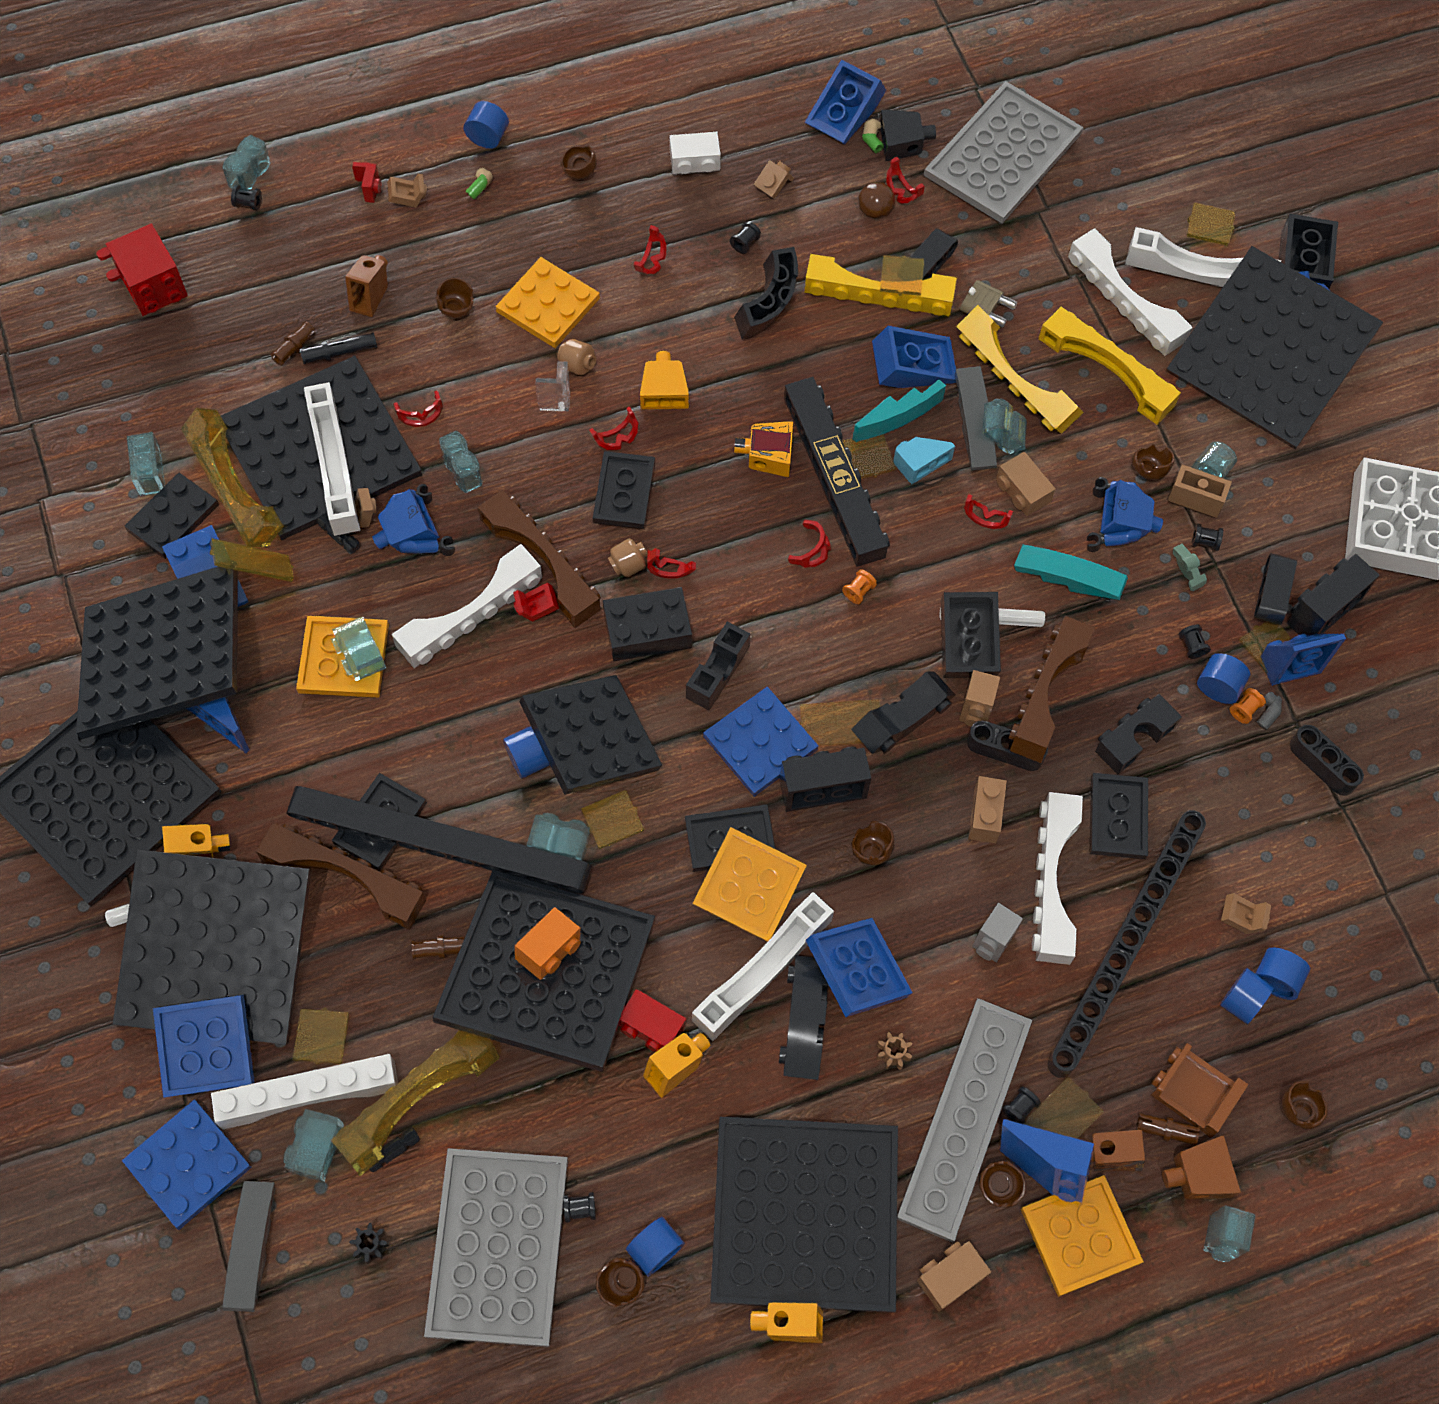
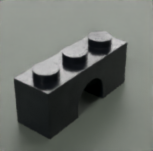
M728 621L713 642V650L704 666L702 664L698 665L687 682L686 699L708 711L711 709L750 648V633Z
M1160 694L1152 700L1149 697L1138 705V711L1135 714H1126L1117 723L1119 727L1114 731L1108 729L1098 738L1100 743L1095 752L1117 775L1135 762L1143 750L1136 742L1134 734H1147L1158 743L1174 730L1180 722L1182 716Z

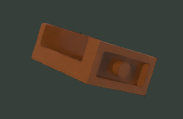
M1187 1043L1182 1049L1176 1047L1167 1059L1171 1064L1166 1073L1161 1070L1152 1082V1085L1156 1088L1151 1096L1193 1126L1200 1127V1131L1211 1138L1218 1133L1249 1084L1239 1077L1235 1081L1231 1080L1190 1051L1192 1046Z

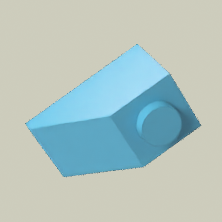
M915 437L909 442L904 441L896 447L893 463L912 485L952 460L955 445L952 442Z

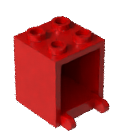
M152 223L105 243L107 247L97 251L99 260L103 261L112 258L116 268L106 273L107 279L111 282L122 279L142 316L154 313L158 309L178 302L188 296L177 266Z

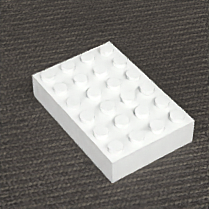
M1363 458L1353 478L1345 558L1349 560L1353 555L1357 554L1371 567L1439 580V472Z

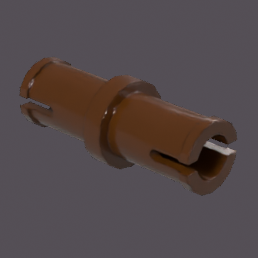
M304 321L292 334H287L284 337V342L271 352L270 356H272L273 361L280 366L284 365L295 352H300V349L303 348L302 345L316 334L315 328L309 322Z
M443 935L437 936V939L412 940V957L416 959L439 956V959L445 958V955L458 954L465 936L444 938Z
M1141 1112L1137 1121L1138 1126L1136 1127V1130H1142L1144 1133L1162 1137L1163 1141L1169 1142L1172 1139L1192 1144L1193 1146L1197 1145L1198 1133L1200 1132V1127L1174 1122V1119L1170 1117L1162 1119Z

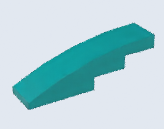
M937 380L923 393L913 388L898 402L891 396L887 397L855 424L852 439L855 442L880 436L922 416L943 400L946 385Z
M1024 544L1014 564L1017 572L1041 575L1043 582L1067 585L1070 592L1120 600L1128 579L1127 575L1100 564L1061 552Z

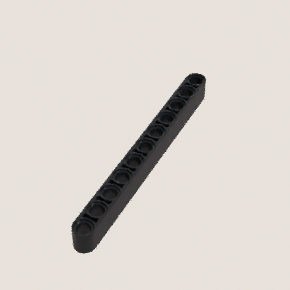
M295 786L286 812L288 816L298 820L490 871L496 870L579 894H584L592 868L591 864L582 860L302 786Z
M1195 810L1185 812L1174 827L1048 1059V1069L1055 1077L1065 1078L1069 1076L1083 1056L1205 829L1206 820L1200 812ZM1185 823L1192 824L1196 831L1189 830ZM1172 845L1181 847L1183 853L1176 852ZM1160 868H1167L1171 876L1164 875ZM1148 890L1155 891L1159 899L1151 898ZM1135 913L1144 915L1147 922L1138 921ZM1122 937H1130L1134 942V946L1126 945ZM1109 960L1118 961L1122 969L1116 970L1112 968ZM1096 984H1104L1108 988L1109 993L1103 994L1099 992ZM1089 1007L1094 1010L1096 1018L1087 1017L1083 1012V1008ZM1070 1032H1078L1082 1036L1083 1042H1074L1070 1037ZM1056 1057H1066L1070 1066L1061 1067Z

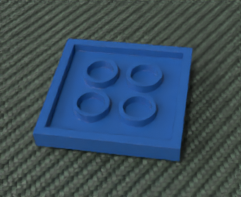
M768 687L703 732V737L754 797L780 778L782 761L796 755L802 756V758L809 757L819 747Z
M873 918L812 934L805 940L845 1017L907 998L913 993Z
M244 995L153 1008L163 1098L254 1084Z
M195 1099L122 1160L178 1230L184 1227L252 1168Z

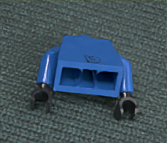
M1099 477L1095 480L1093 495L1098 498L1105 496L1101 533L1104 536L1101 537L1095 532L1087 536L1086 541L1097 542L1096 544L1087 545L1089 552H1097L1103 544L1109 547L1137 542L1150 531L1158 533L1161 530L1163 519L1153 515V498L1146 495L1136 483L1124 482L1122 480L1108 483L1104 477Z
M420 484L416 492L408 489L405 492L392 495L385 509L378 516L383 530L372 536L374 543L379 549H383L390 544L401 553H437L440 550L445 556L454 554L455 547L444 546L446 544H453L452 537L444 536L440 542L436 540L439 538V535L425 506L432 501V493H428L427 485Z

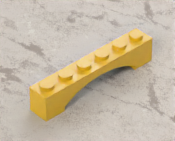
M811 254L804 293L835 297L840 300L859 301L864 304L884 305L889 308L908 309L913 312L932 313L937 316H950L957 278L932 274V278L918 282H880L863 278L845 270L835 263V258Z
M979 305L956 326L962 332L959 337L968 346L973 343L978 348L975 352L976 355L984 363L989 360L994 365L991 370L1001 380L1006 377L1011 382L1008 388L1017 397L1022 394L1028 400L1025 405L1034 414L1039 411L1045 417L1041 422L1051 432L1056 429L1062 434L1084 413L1062 390L1054 393L1040 389L1024 380L1013 370L999 344L997 331L1000 327Z
M1060 307L1042 325L1039 340L1057 353L1061 350L1078 353L1110 369L1134 394L1139 404L1137 411L1156 425L1175 407L1181 393L1175 386L1161 379L1153 370L1146 368L1136 361L1132 355L1125 353L1114 342L1107 340L1097 333L1093 327L1086 325L1072 312H1068L1063 307Z

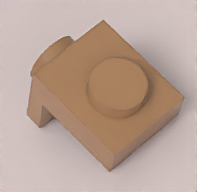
M769 160L753 185L775 199L786 181L792 182L794 177L789 174L791 169L780 161L775 164Z
M418 173L414 181L390 176L387 182L389 202L417 208L421 198L424 199L426 196L427 186L424 184L423 174Z
M361 488L357 490L355 505L359 526L364 528L370 526L372 514L376 513V502L374 498H370L368 488Z
M1235 893L1226 895L1221 921L1246 934L1265 931L1270 920L1271 905L1266 902L1254 904Z

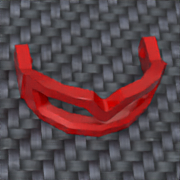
M895 157L890 162L886 183L892 189L893 194L898 195L897 202L908 203L923 195L925 186L921 183L915 189L912 188L899 167L900 159ZM898 175L903 186L912 194L911 197H903L905 189L895 188L892 176Z
M650 225V236L645 253L640 262H634L635 270L645 274L657 273L661 269L658 261L666 258L667 245L665 238L659 232L658 227ZM655 241H659L660 253L650 257L654 266L647 269L644 265L649 257L652 244Z
M434 392L436 401L426 408L422 414L400 410L398 403H393L398 419L404 424L413 427H423L433 423L440 415L443 407L439 392ZM436 408L435 412L427 418L428 414ZM407 417H416L420 420H410Z
M630 406L626 408L628 411L626 419L616 428L602 433H597L593 428L589 429L599 446L606 450H619L622 447V442L630 444L638 433L639 423ZM629 423L632 425L628 436L618 434L615 443L604 442L603 438L617 434Z
M968 494L964 509L967 516L973 522L990 529H1001L1008 526L1013 514L1012 510H1009L1008 513L995 509L989 512L987 506L973 500V495ZM973 505L983 510L985 519H989L994 515L1003 516L1004 518L999 523L985 521L972 512Z
M804 520L803 526L805 528L814 529L820 534L819 542L809 553L802 556L789 555L788 561L790 564L801 565L805 568L816 567L828 559V551L831 550V544L823 527L817 521ZM821 550L820 557L813 561H810V558H812Z
M659 549L648 550L647 568L650 573L658 577L681 578L696 570V562L685 563L666 557L660 560ZM655 562L657 568H662L666 563L679 565L677 572L661 571L655 568L652 563Z

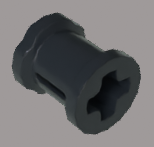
M234 185L231 192L232 206H246L257 211L262 201L261 190L258 188L249 190L241 188L240 185Z
M746 221L742 224V229L730 237V244L734 250L745 254L748 252L749 246L753 241L759 240L761 231L757 225Z
M1196 524L1192 546L1203 545L1213 547L1215 551H1219L1223 538V528L1215 530L1204 528L1201 524Z
M1199 624L1186 627L1178 634L1179 638L1185 642L1188 649L1187 656L1190 659L1200 658L1211 651L1210 646L1205 643L1202 637V628Z
M1021 1086L1018 1089L1019 1094L1010 1105H1004L1002 1111L1012 1122L1025 1124V1118L1034 1108L1040 1107L1041 1101L1033 1092Z
M590 1192L588 1196L580 1197L563 1195L565 1223H570L571 1219L589 1217L591 1220H596L594 1192Z

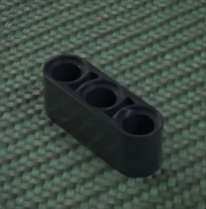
M936 228L903 264L898 273V279L904 283H911L932 278V274H936L952 256L957 248L958 240Z
M1273 553L1269 554L1263 572L1254 618L1278 625L1283 623L1289 604L1297 560Z
M977 721L972 725L967 738V745L974 753L1028 771H1035L1041 768L1048 754L1047 747L1042 762L1039 763L1011 752L1010 749H1006L1001 745V743H1009L1012 746L1013 740L1009 739L1011 729L987 721ZM982 734L987 740H979L975 735Z
M1304 725L1300 727L1290 741V749L1293 754L1335 793L1342 796L1350 795L1363 781L1364 774L1362 769L1315 726ZM1301 738L1308 740L1310 745L1304 743ZM1322 757L1327 758L1331 764L1326 763ZM1343 776L1348 777L1351 783L1345 781Z

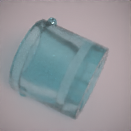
M1213 441L1209 443L1193 463L1192 468L1224 479L1237 463V456L1226 444Z

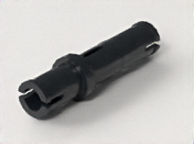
M374 332L330 343L323 341L321 345L301 348L300 353L305 365L306 363L324 359L330 361L332 357L378 347Z

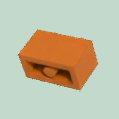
M554 907L515 945V960L541 980L548 973H554L559 967L561 960L567 954L571 955L578 949L581 943V928Z

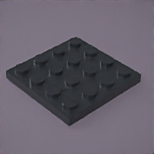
M617 675L523 695L519 701L564 795L659 771L662 766Z

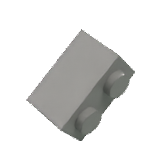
M998 903L979 931L972 947L976 949L977 954L989 961L992 959L997 963L1014 937L1023 918Z

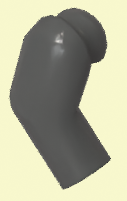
M1268 692L1264 697L1266 700L1265 705L1268 708L1256 721L1265 730H1268L1275 722L1282 710V698L1280 696L1277 697L1273 692Z

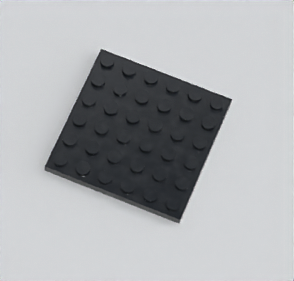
M1251 246L1171 361L1166 372L1296 450L1378 332L1383 321Z
M356 356L216 417L223 434L281 541L318 524V517L323 513H328L320 462L304 387L330 382L335 399L354 500L358 489L368 488L370 498H374L423 475L420 466Z
M234 562L85 607L76 734L81 739L237 693L238 568Z
M77 711L0 776V814L92 907L134 870L137 850L155 851L163 844V826L185 825L217 797L221 790L151 720L81 739L76 734Z
M137 850L113 1025L155 1029L153 1008L244 995L249 1040L289 1044L312 869Z
M492 870L434 1012L433 1022L603 1072L651 934L655 916ZM555 907L581 928V943L573 954H567L561 960L559 967L554 973H548L540 980L515 960V945Z
M719 1117L710 1304L768 1307L769 1303H817L822 1310L895 1313L898 1126Z

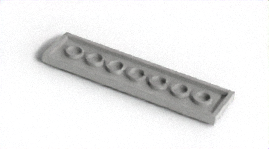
M977 998L898 1212L897 1220L952 1243L955 1241L1031 1026V1019Z

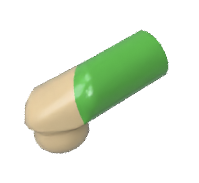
M870 119L864 125L862 138L875 153H878L884 147V144L876 137L879 132L878 128H881V123L878 120Z
M480 168L476 172L477 179L466 190V193L474 200L493 179L492 173L485 168Z

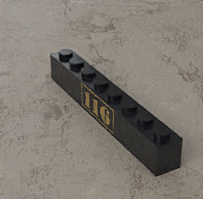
M814 377L786 384L784 401L856 567L886 558L887 549L890 547L888 535L886 532L882 533L879 515L870 506L869 492L867 489L863 490L860 472L851 463V452L848 447L843 445L841 429L839 426L835 427L831 407L829 405L826 406L824 402L825 397L821 385L817 386Z

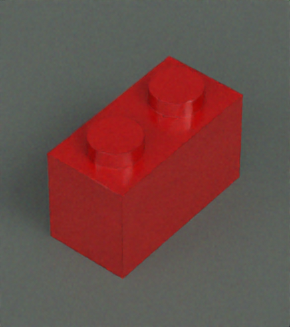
M636 989L624 1008L619 1026L623 1034L632 1039H635L637 1036L646 1042L645 1046L648 1049L657 1052L681 1035L686 1027V1018Z

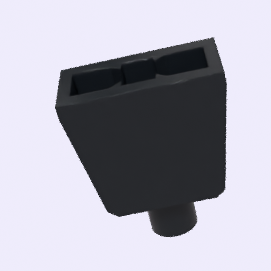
M881 110L880 133L882 143L884 144L885 161H891L895 157L902 159L920 155L923 150L924 140L936 139L935 125L922 126L920 113Z

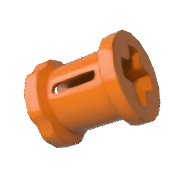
M863 569L858 570L856 573L857 577L849 585L846 584L842 588L846 598L855 604H860L863 601V596L870 589H874L877 586L875 578Z
M1248 688L1243 692V697L1239 702L1232 704L1229 710L1236 720L1248 724L1252 720V715L1255 711L1266 704V700L1257 690Z

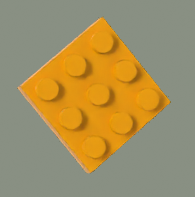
M540 257L495 307L497 313L553 348H556L600 299V293Z
M307 616L296 687L297 692L300 694L379 698L389 628L388 620Z
M730 827L693 905L768 942L772 938L807 865Z
M1105 1175L1087 1182L1082 1203L1078 1201L1066 1202L1058 1196L1052 1195L1021 1208V1212L1058 1297L1143 1263Z

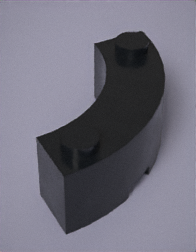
M794 247L773 250L764 262L765 288L763 294L753 301L742 304L734 316L741 339L750 338L766 330L779 317L792 298L798 276V261Z
M935 671L925 672L899 695L901 699L899 702L895 701L890 705L886 703L877 709L870 710L851 730L872 754L880 751L887 753L896 745V742L913 732L936 712L939 714L945 712L952 705L950 700L956 694Z
M796 955L795 965L788 968L787 983L792 984L787 1042L786 1046H780L779 1064H784L783 1076L819 1080L824 1027H819V1025H825L829 984L814 957Z

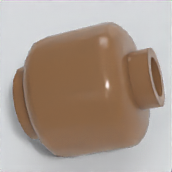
M570 339L563 343L557 353L562 369L577 375L588 373L596 363L594 348L590 344L576 339Z
M628 538L610 550L611 556L608 557V560L618 576L622 574L628 578L644 569L647 565L645 557H647L648 553L642 542L636 544L633 539Z

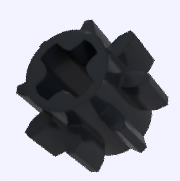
M369 1223L367 1229L363 1231L356 1228L358 1233L356 1240L349 1241L352 1246L357 1247L353 1256L357 1259L365 1255L364 1259L367 1264H370L371 1257L377 1256L383 1259V1255L380 1252L383 1247H389V1243L381 1239L386 1233L385 1230L382 1228L374 1232V1225L372 1223ZM368 1237L373 1240L375 1245L371 1250L366 1247L364 1242Z

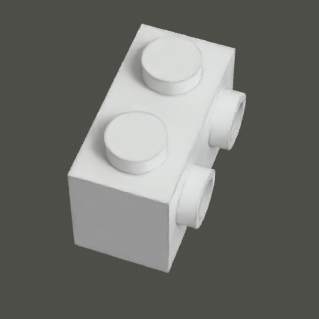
M717 132L670 135L672 173L687 174L720 170V148Z

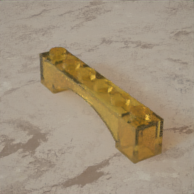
M195 408L181 428L183 434L246 546L268 547L284 526L273 507L259 505L249 496L238 480L227 450L225 437L227 427L218 411Z
M459 1030L451 1040L436 1049L420 1066L413 1068L408 1076L396 1086L389 1088L385 1095L372 1106L365 1108L361 1115L353 1122L340 1129L337 1135L331 1139L332 1143L357 1174L361 1176L384 1157L381 1149L388 1135L400 1118L417 1101L435 1088L453 1079L473 1073L478 1077L500 1058L494 1045L488 1038Z

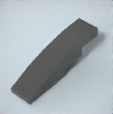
M981 366L958 368L955 370V379L959 392L958 403L963 421L962 432L971 471L996 468L994 436Z
M244 1181L227 1269L222 1307L224 1311L255 1312L267 1257L265 1248L271 1226L270 1212L276 1190L274 1182Z

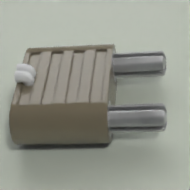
M976 280L964 299L960 311L969 314L979 305L997 325L1003 327L1006 324V319L994 314V311L999 303L1010 309H1015L1017 302L1004 296V292Z

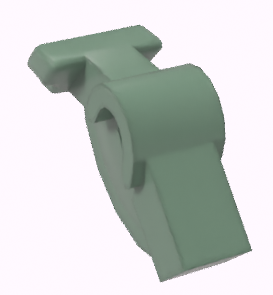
M1183 544L1174 547L1173 555L1176 557L1181 572L1189 580L1190 590L1195 591L1203 587L1207 582L1205 573L1202 575L1199 573L1200 561L1197 555L1191 554Z

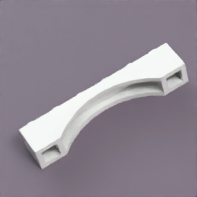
M1136 227L1129 245L1125 264L1223 287L1243 258L1227 259L1202 256L1178 247L1159 232Z
M1095 228L1072 242L1068 256L1071 263L1078 267L1086 275L1087 279L1102 291L1104 297L1110 300L1118 308L1119 312L1134 324L1138 332L1145 335L1155 349L1166 356L1185 343L1193 327L1176 310L1150 303L1126 285L1114 266L1111 256V244Z
M330 382L304 387L320 462L328 518L333 534L336 536L360 531L335 399Z
M520 544L500 558L497 571L490 584L475 600L458 611L441 617L411 620L392 634L395 646L413 668L420 664H426L435 653L441 649L449 648L459 636L470 633L479 622L494 616L498 609L506 603L514 602V591L520 590L523 592L527 588L535 587L540 582V579H542L541 566Z
M1049 792L1046 800L1040 803L1039 817L1044 818L1043 827H1040L1038 832V844H1042V853H1038L1036 869L1041 870L1040 880H1037L1035 885V897H1039V907H1035L1033 923L1038 924L1037 934H1033L1032 951H1036V961L1070 965L1075 958L1076 928L1061 904L1057 889L1056 871L1058 858L1063 846L1081 824L1083 796Z
M812 892L792 912L765 946L742 969L713 991L692 1012V1022L714 1041L795 959L796 955L798 956L808 946L805 940L812 934L822 932L832 922L834 911Z
M390 1054L213 1092L211 1097L214 1121L223 1130L250 1124L270 1115L309 1104L346 1098L372 1097L399 1091L395 1062Z

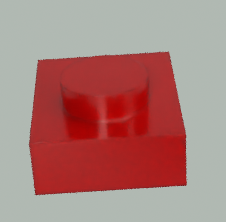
M353 162L354 177L356 181L362 182L361 187L365 202L375 203L376 194L381 192V179L379 178L377 165L368 162Z
M549 583L526 594L520 590L513 592L516 612L532 622L559 609L553 586Z

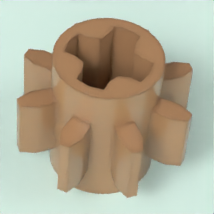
M888 1032L886 1043L878 1041L877 1047L883 1051L877 1055V1060L884 1059L886 1069L891 1065H897V1068L901 1070L903 1067L902 1060L910 1061L912 1055L906 1052L911 1048L912 1042L905 1043L902 1039L903 1033L899 1034L898 1037H892V1034ZM893 1046L899 1048L896 1056L890 1054Z

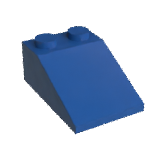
M841 60L805 123L845 144L875 111L886 92V88L880 79Z
M887 326L872 340L879 385L907 388L933 385L937 380L944 384L956 383V366L950 337Z
M212 525L162 546L177 579L230 563ZM238 580L239 607L249 601Z
M1301 634L1295 636L1290 641L1282 642L1277 640L1269 643L1260 659L1271 685L1322 673L1346 637L1344 634H1314L1310 636Z
M227 697L186 708L245 754L250 750Z
M1004 1119L1000 1152L1051 1194L1058 1196L1066 1202L1078 1201L1082 1203L1090 1172L1094 1143Z

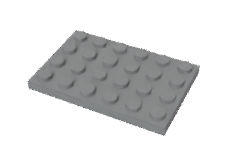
M1005 81L925 168L924 176L1000 223H1003L1082 134L1083 127Z
M448 1148L425 1338L540 1347L550 1346L568 1157Z

